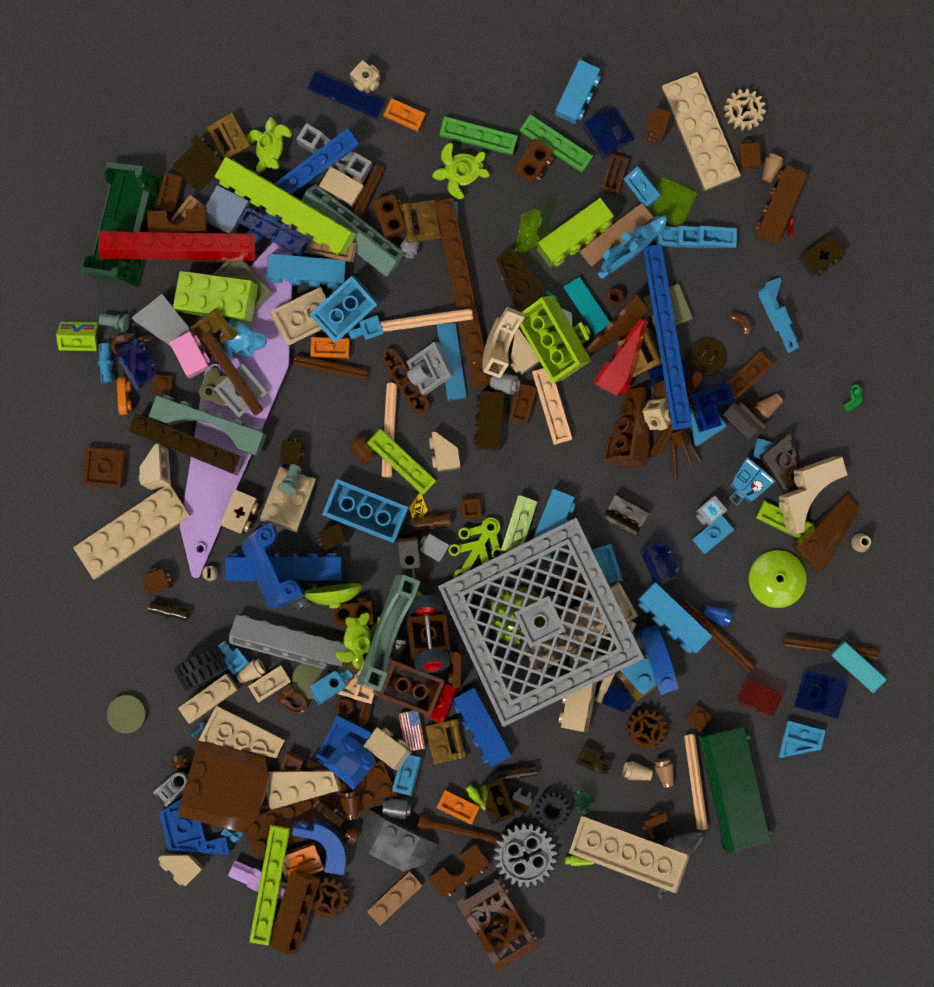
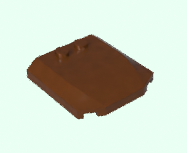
M200 741L196 748L181 798L178 816L245 834L251 824L260 816L269 785L270 776L266 758Z

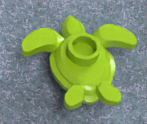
M271 117L265 125L266 131L264 133L252 130L246 136L250 144L257 141L256 153L260 160L256 167L257 172L264 171L266 167L279 168L278 160L283 150L282 136L291 137L292 134L287 126L277 125L276 120Z
M448 143L441 152V160L446 166L434 171L432 177L436 180H445L447 178L449 180L447 185L448 192L456 199H463L464 195L458 185L470 184L478 176L482 178L489 177L488 171L483 169L482 164L485 153L479 152L475 157L468 154H458L452 157L453 144Z
M366 612L361 614L360 618H346V624L348 625L344 635L346 651H336V657L339 661L345 663L352 662L356 669L361 668L364 661L363 654L368 653L371 645V632L366 625L369 620V614Z

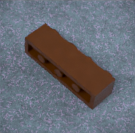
M786 165L784 170L780 169L776 178L779 181L777 187L773 186L769 194L771 201L769 204H765L761 214L764 215L762 222L758 221L754 232H757L756 239L772 246H777L806 180L807 173Z
M305 871L290 872L269 942L271 947L283 954H297L299 952L320 879Z

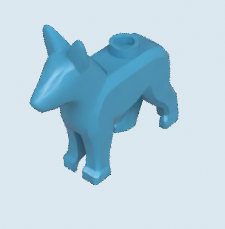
M656 216L650 223L639 226L633 231L622 235L621 239L623 241L611 250H606L602 254L605 261L602 264L601 272L598 273L599 277L603 279L626 265L647 247L655 237L668 231L670 228L665 226L667 222L666 216Z

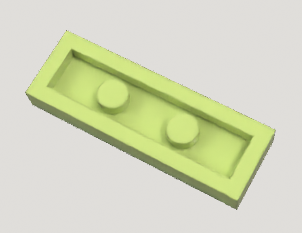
M518 495L502 545V551L508 552L525 543L537 501Z

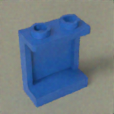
M336 715L334 723L316 755V758L319 759L318 762L324 765L346 738H353L364 746L372 731L360 727L340 715Z

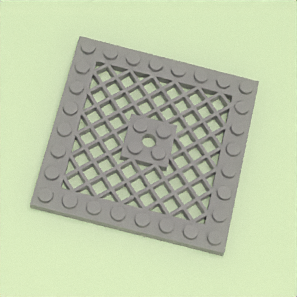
M577 518L438 586L503 727L645 659ZM568 545L570 550L564 549L563 547ZM560 551L569 553L566 564L557 561ZM555 552L553 559L545 557L546 555ZM572 557H574L578 568L570 565ZM543 559L552 562L549 572L540 570ZM538 560L536 568L528 565ZM556 564L564 566L562 576L552 574ZM521 568L519 576L510 574ZM526 568L534 571L531 581L522 578ZM568 568L577 571L574 581L565 578ZM538 572L547 575L544 585L535 582ZM581 574L587 585L578 583ZM508 576L517 579L514 589L505 587ZM504 577L501 585L494 583V581ZM551 577L560 579L557 590L548 587ZM521 581L530 584L527 594L518 591ZM564 581L573 584L570 594L561 591ZM491 585L500 588L497 598L488 595ZM534 585L543 588L539 598L531 596ZM486 586L484 594L476 591ZM577 586L586 588L583 599L574 596ZM504 590L513 592L509 602L501 600ZM546 590L555 592L553 601L550 596L544 598ZM589 591H590V593H591V595H592V597H593L595 603L586 600V599H587V596H588V594H589ZM474 594L483 596L479 606L471 604ZM516 594L525 596L522 607L513 604ZM559 594L568 597L565 607L556 604ZM487 598L495 601L492 611L483 608ZM529 598L537 601L527 606ZM572 598L581 601L578 611L569 609ZM499 602L508 605L505 615L496 613ZM585 603L594 606L591 616L582 613ZM470 607L478 609L476 617H474ZM512 607L520 609L514 613L517 620L509 617ZM555 607L564 610L561 619ZM597 609H599L603 620L595 618ZM482 611L491 614L487 624L479 621ZM567 612L577 614L574 624L564 622ZM495 615L503 618L500 628L492 626ZM580 616L590 619L587 629L577 626ZM538 617H544L545 625L541 628L535 625V620ZM507 620L516 622L513 633L504 630ZM593 621L603 623L600 633L590 631ZM478 624L486 626L484 634H482ZM564 625L572 627L569 638L560 635L566 632ZM519 626L521 627L525 637L517 635ZM606 626L612 638L603 635ZM490 628L499 631L496 641L487 639ZM576 629L585 632L582 642L573 639ZM503 633L511 635L508 646L499 643ZM589 634L598 636L595 647L586 644ZM516 637L524 640L521 650L512 648ZM554 638L552 646L543 644L544 642ZM558 638L567 640L564 651L555 648ZM602 638L611 641L608 651L599 649ZM486 641L494 644L492 652H490ZM571 642L581 645L577 655L568 652ZM527 644H529L530 648L536 647L534 655L525 652ZM615 644L617 649L612 651ZM498 646L507 648L504 659L495 656ZM541 646L550 649L547 659L538 657ZM584 647L593 649L590 660L581 657ZM511 650L520 653L517 663L508 661ZM554 651L563 653L560 664L551 661ZM597 651L606 654L595 660ZM524 655L532 657L529 668L520 665ZM567 655L576 658L573 669L564 666ZM494 659L502 661L500 670ZM537 659L546 662L542 672L533 670ZM580 660L588 662V664L577 668ZM506 663L515 666L512 677L503 674ZM549 664L558 666L555 677L546 674ZM519 668L528 671L525 681L516 678ZM562 668L571 671L560 677ZM532 672L541 675L538 686L528 683ZM503 677L511 679L508 688ZM545 677L553 679V681L542 686ZM514 681L523 683L520 694L511 691ZM527 685L536 688L525 694ZM510 694L518 696V698L513 700Z

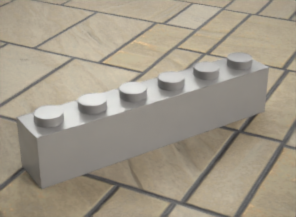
M236 615L229 635V643L333 672L341 673L344 662L339 661L336 657V651H346L344 643L341 641H331L322 636L308 635L304 631H294L285 626H275L267 621L253 620L245 615Z

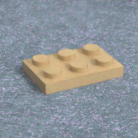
M321 287L269 312L286 346L322 330L309 315L326 300Z
M280 467L260 521L297 533L316 479L299 474L296 494L292 496L286 495L278 489V485L286 478L288 470Z

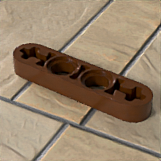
M394 349L385 350L382 354V361L413 411L419 415L425 414L429 410L427 398L421 394L418 385H414L409 380L407 375L409 370L399 354ZM388 353H390V355H395L394 361L396 364L398 362L401 363L400 365L395 366L392 370L390 369V367H393L391 361L385 360L387 359ZM397 369H404L406 371L404 378L398 379L395 376ZM407 385H414L416 387V392L413 395H408L405 392ZM420 393L421 397H418L421 403H426L424 405L425 409H416L415 407L418 406L415 399L411 402L410 399L415 398Z

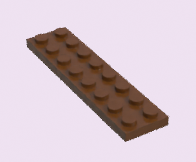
M382 760L375 763L355 788L357 794H359L358 814L383 803L384 800L398 796L397 792L392 791L393 783ZM339 779L341 790L271 809L260 814L259 818L251 824L245 833L255 859L265 856L270 825L290 828L287 845L304 838L292 835L294 822L306 821L313 825L314 818L329 823L331 826L334 825V822L313 807L319 799L332 809L334 807L338 808L344 813L342 817L346 819L339 797L341 796V791L351 789V787L342 779Z

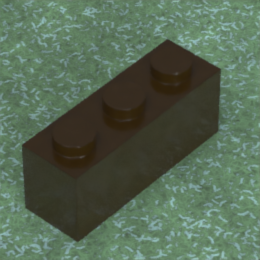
M481 391V396L477 395L476 407H480L479 415H475V426H478V434L474 433L473 445H477V450L500 451L504 393Z

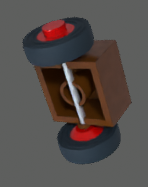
M434 595L415 597L408 609L411 616L407 617L410 660L415 663L416 670L422 673L440 672L450 665V642L446 614L440 615L443 611L442 600Z

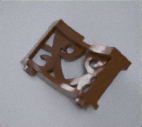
M496 878L493 880L494 883L467 900L464 901L462 898L456 903L464 918L481 941V945L492 964L500 973L506 969L507 965L534 948L536 950L539 947L535 942L538 940L533 930H528L507 896L509 890L504 882L500 884ZM499 893L500 899L497 901L493 900V895ZM491 897V899H490L491 905H490V904L487 905L486 899H488V898ZM504 901H506L510 909L502 906ZM489 911L502 913L509 917L506 937L494 931L487 933L483 931L490 922ZM483 912H486V920L480 922L478 920L479 916L484 917ZM516 919L522 928L515 929ZM524 935L528 943L519 949H515L511 944L512 939L515 943L521 944L518 936ZM498 937L503 940V943L501 944L498 940L497 944H493L492 939ZM508 948H510L513 951L511 954L501 959L507 952Z

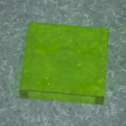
M663 177L657 189L662 196L648 210L655 217L666 216L667 222L676 227L682 226L697 193Z
M533 209L521 215L515 252L525 253L535 249L539 241L537 232L542 223L540 210Z

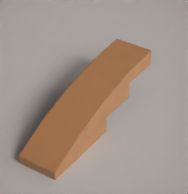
M641 203L582 249L580 253L591 267L603 259L602 254L606 250H611L623 241L621 239L622 235L633 231L639 226L648 224L654 219L653 215Z

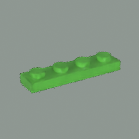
M529 115L519 131L531 140L535 138L554 150L553 154L581 173L584 172L593 158L591 154L532 115Z
M445 116L439 134L440 137L512 156L518 137L513 134Z

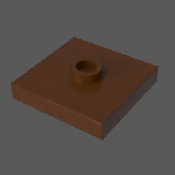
M86 447L82 485L122 489L126 451Z

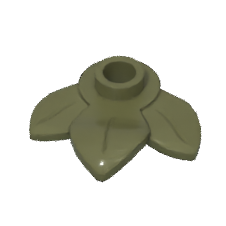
M217 367L210 369L204 375V384L199 389V396L206 402L214 401L219 405H225L224 400L213 388L228 376H220ZM208 388L211 389L212 394L207 395L205 393V390Z

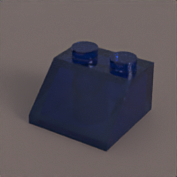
M616 108L598 113L585 121L583 125L584 131L602 159L635 140Z
M136 337L116 347L117 358L135 390H140L156 375L154 360L152 357H147L145 353L147 352L146 346L143 341L139 342Z
M660 542L640 551L654 583L656 582L658 585H661L678 577L679 569L675 561L671 562L669 557L671 551L667 544L664 545L663 542Z
M804 670L794 707L838 719L848 681Z

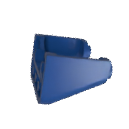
M269 523L247 537L242 543V549L267 605L278 609L303 598L305 594L303 587L299 588L298 584L294 581L288 580L279 583L266 554L267 550L274 547L275 536L279 535L275 525Z

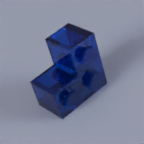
M729 383L688 396L699 433L722 426L717 407L735 402Z

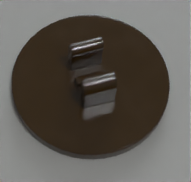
M700 339L689 350V365L694 372L697 371L703 376H713L719 373L726 363L725 349L714 339Z

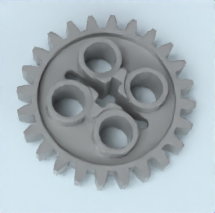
M522 823L521 829L514 825V831L507 828L508 835L501 834L503 841H496L500 848H494L499 853L493 856L494 859L499 860L495 866L502 867L498 871L499 874L506 873L504 879L511 878L510 883L512 885L517 881L519 887H521L523 882H525L526 887H529L530 882L536 886L537 879L544 882L542 876L549 877L550 875L547 870H554L550 864L556 862L552 856L556 855L557 852L551 850L555 847V844L549 843L552 839L551 836L545 838L547 832L544 830L539 833V826L533 830L531 823L528 828ZM530 838L536 839V844L533 847H527L526 845L527 840ZM511 845H517L516 853H508V848ZM541 848V851H540V852L532 853V852L536 851L537 849ZM524 851L531 853L527 855V859L521 857ZM535 857H542L540 865H533ZM511 858H517V859L513 860L512 862H509V859H511ZM518 863L524 864V869L521 872L514 871V867Z

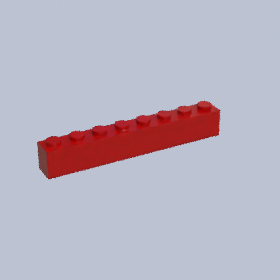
M99 231L100 259L254 261L255 234Z

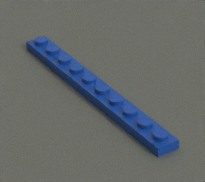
M662 244L647 246L643 249L672 429L691 428L692 422Z

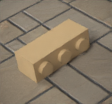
M225 674L178 709L187 722L191 724L237 692L239 688L231 676Z

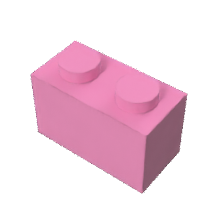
M188 332L169 342L189 379L210 368L208 365L210 359L206 352H201L199 346L202 344L197 335L193 336L191 332Z

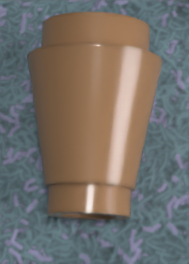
M769 153V156L765 159L762 180L772 183L783 166L784 158Z
M778 394L772 395L756 403L754 412L761 420L768 419L780 404L783 403V400Z
M669 757L657 759L654 768L663 787L673 786V762L670 761Z

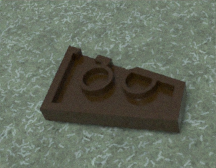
M511 247L496 258L515 310L523 312L547 292V289Z
M790 433L783 435L759 455L783 495L798 490L794 481V471L799 468L795 459L797 457L796 452L793 450L790 441L792 440Z

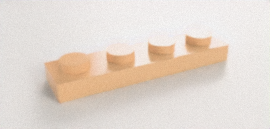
M544 368L532 371L553 445L572 440L556 383L551 382Z

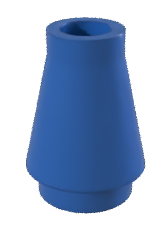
M707 605L704 616L723 627L724 625L729 627L734 612L729 611L730 609Z

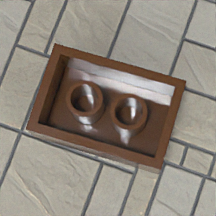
M389 658L388 672L381 692L373 691V693L385 700L431 716L445 680L431 673L419 672L411 665Z

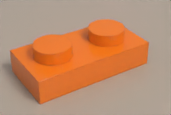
M391 98L383 116L418 132L426 113Z
M311 337L310 356L349 359L350 339L341 338L335 343L331 338Z
M447 790L444 791L437 805L438 809L471 825L480 808L478 805Z

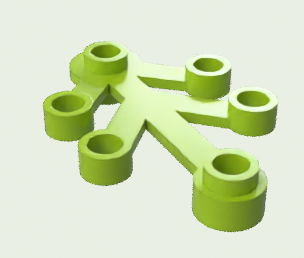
M487 518L482 522L481 526L459 530V537L463 540L468 539L472 535H482L478 541L462 545L453 544L449 547V553L452 556L472 550L463 567L455 571L453 578H456L459 573L464 574L468 572L479 554L482 564L489 561L485 547L488 538H490L493 548L492 557L496 558L493 554L495 550H499L501 555L503 554L497 539L500 524L496 519ZM493 524L494 530L489 531L487 525ZM463 530L468 532L467 537L461 536ZM452 547L458 548L456 554L451 553Z

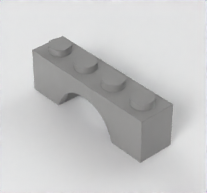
M307 123L296 139L298 145L313 154L331 141L322 132ZM356 152L348 153L333 165L341 168L351 177L354 176L360 179L362 182L365 181L373 168L371 161Z

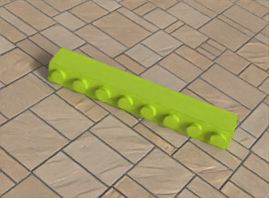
M224 158L215 175L220 180L219 184L228 189L231 186L236 189L234 193L243 198L245 196L251 198L250 202L257 207L264 206L267 208V213L274 217L279 215L282 217V222L289 226L294 224L298 227V232L306 236L307 234L312 235L313 241L320 245H323V243L329 246L328 250L337 255L339 252L346 254L357 235L355 232L231 158Z

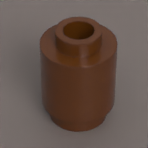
M359 435L350 441L351 445L349 448L359 462L362 461L365 465L376 457L375 451L367 444L368 440L365 436L360 437Z

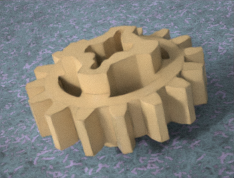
M740 89L737 95L735 93L731 94L732 99H727L726 103L728 105H725L724 110L728 112L725 113L724 117L730 118L728 124L734 123V129L740 126L741 131L745 127L750 131L752 125L758 127V121L762 122L763 117L761 115H764L766 110L761 108L765 106V103H760L761 96L755 97L756 91L749 94V89H746L745 93H742ZM748 104L747 111L741 116L742 110Z

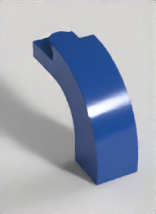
M657 626L639 630L640 641L649 660L659 694L662 695L679 689L668 651Z
M314 818L313 825L306 821L294 822L292 827L293 836L314 839L324 846L326 850L324 872L344 875L346 865L345 847L337 830L329 823Z

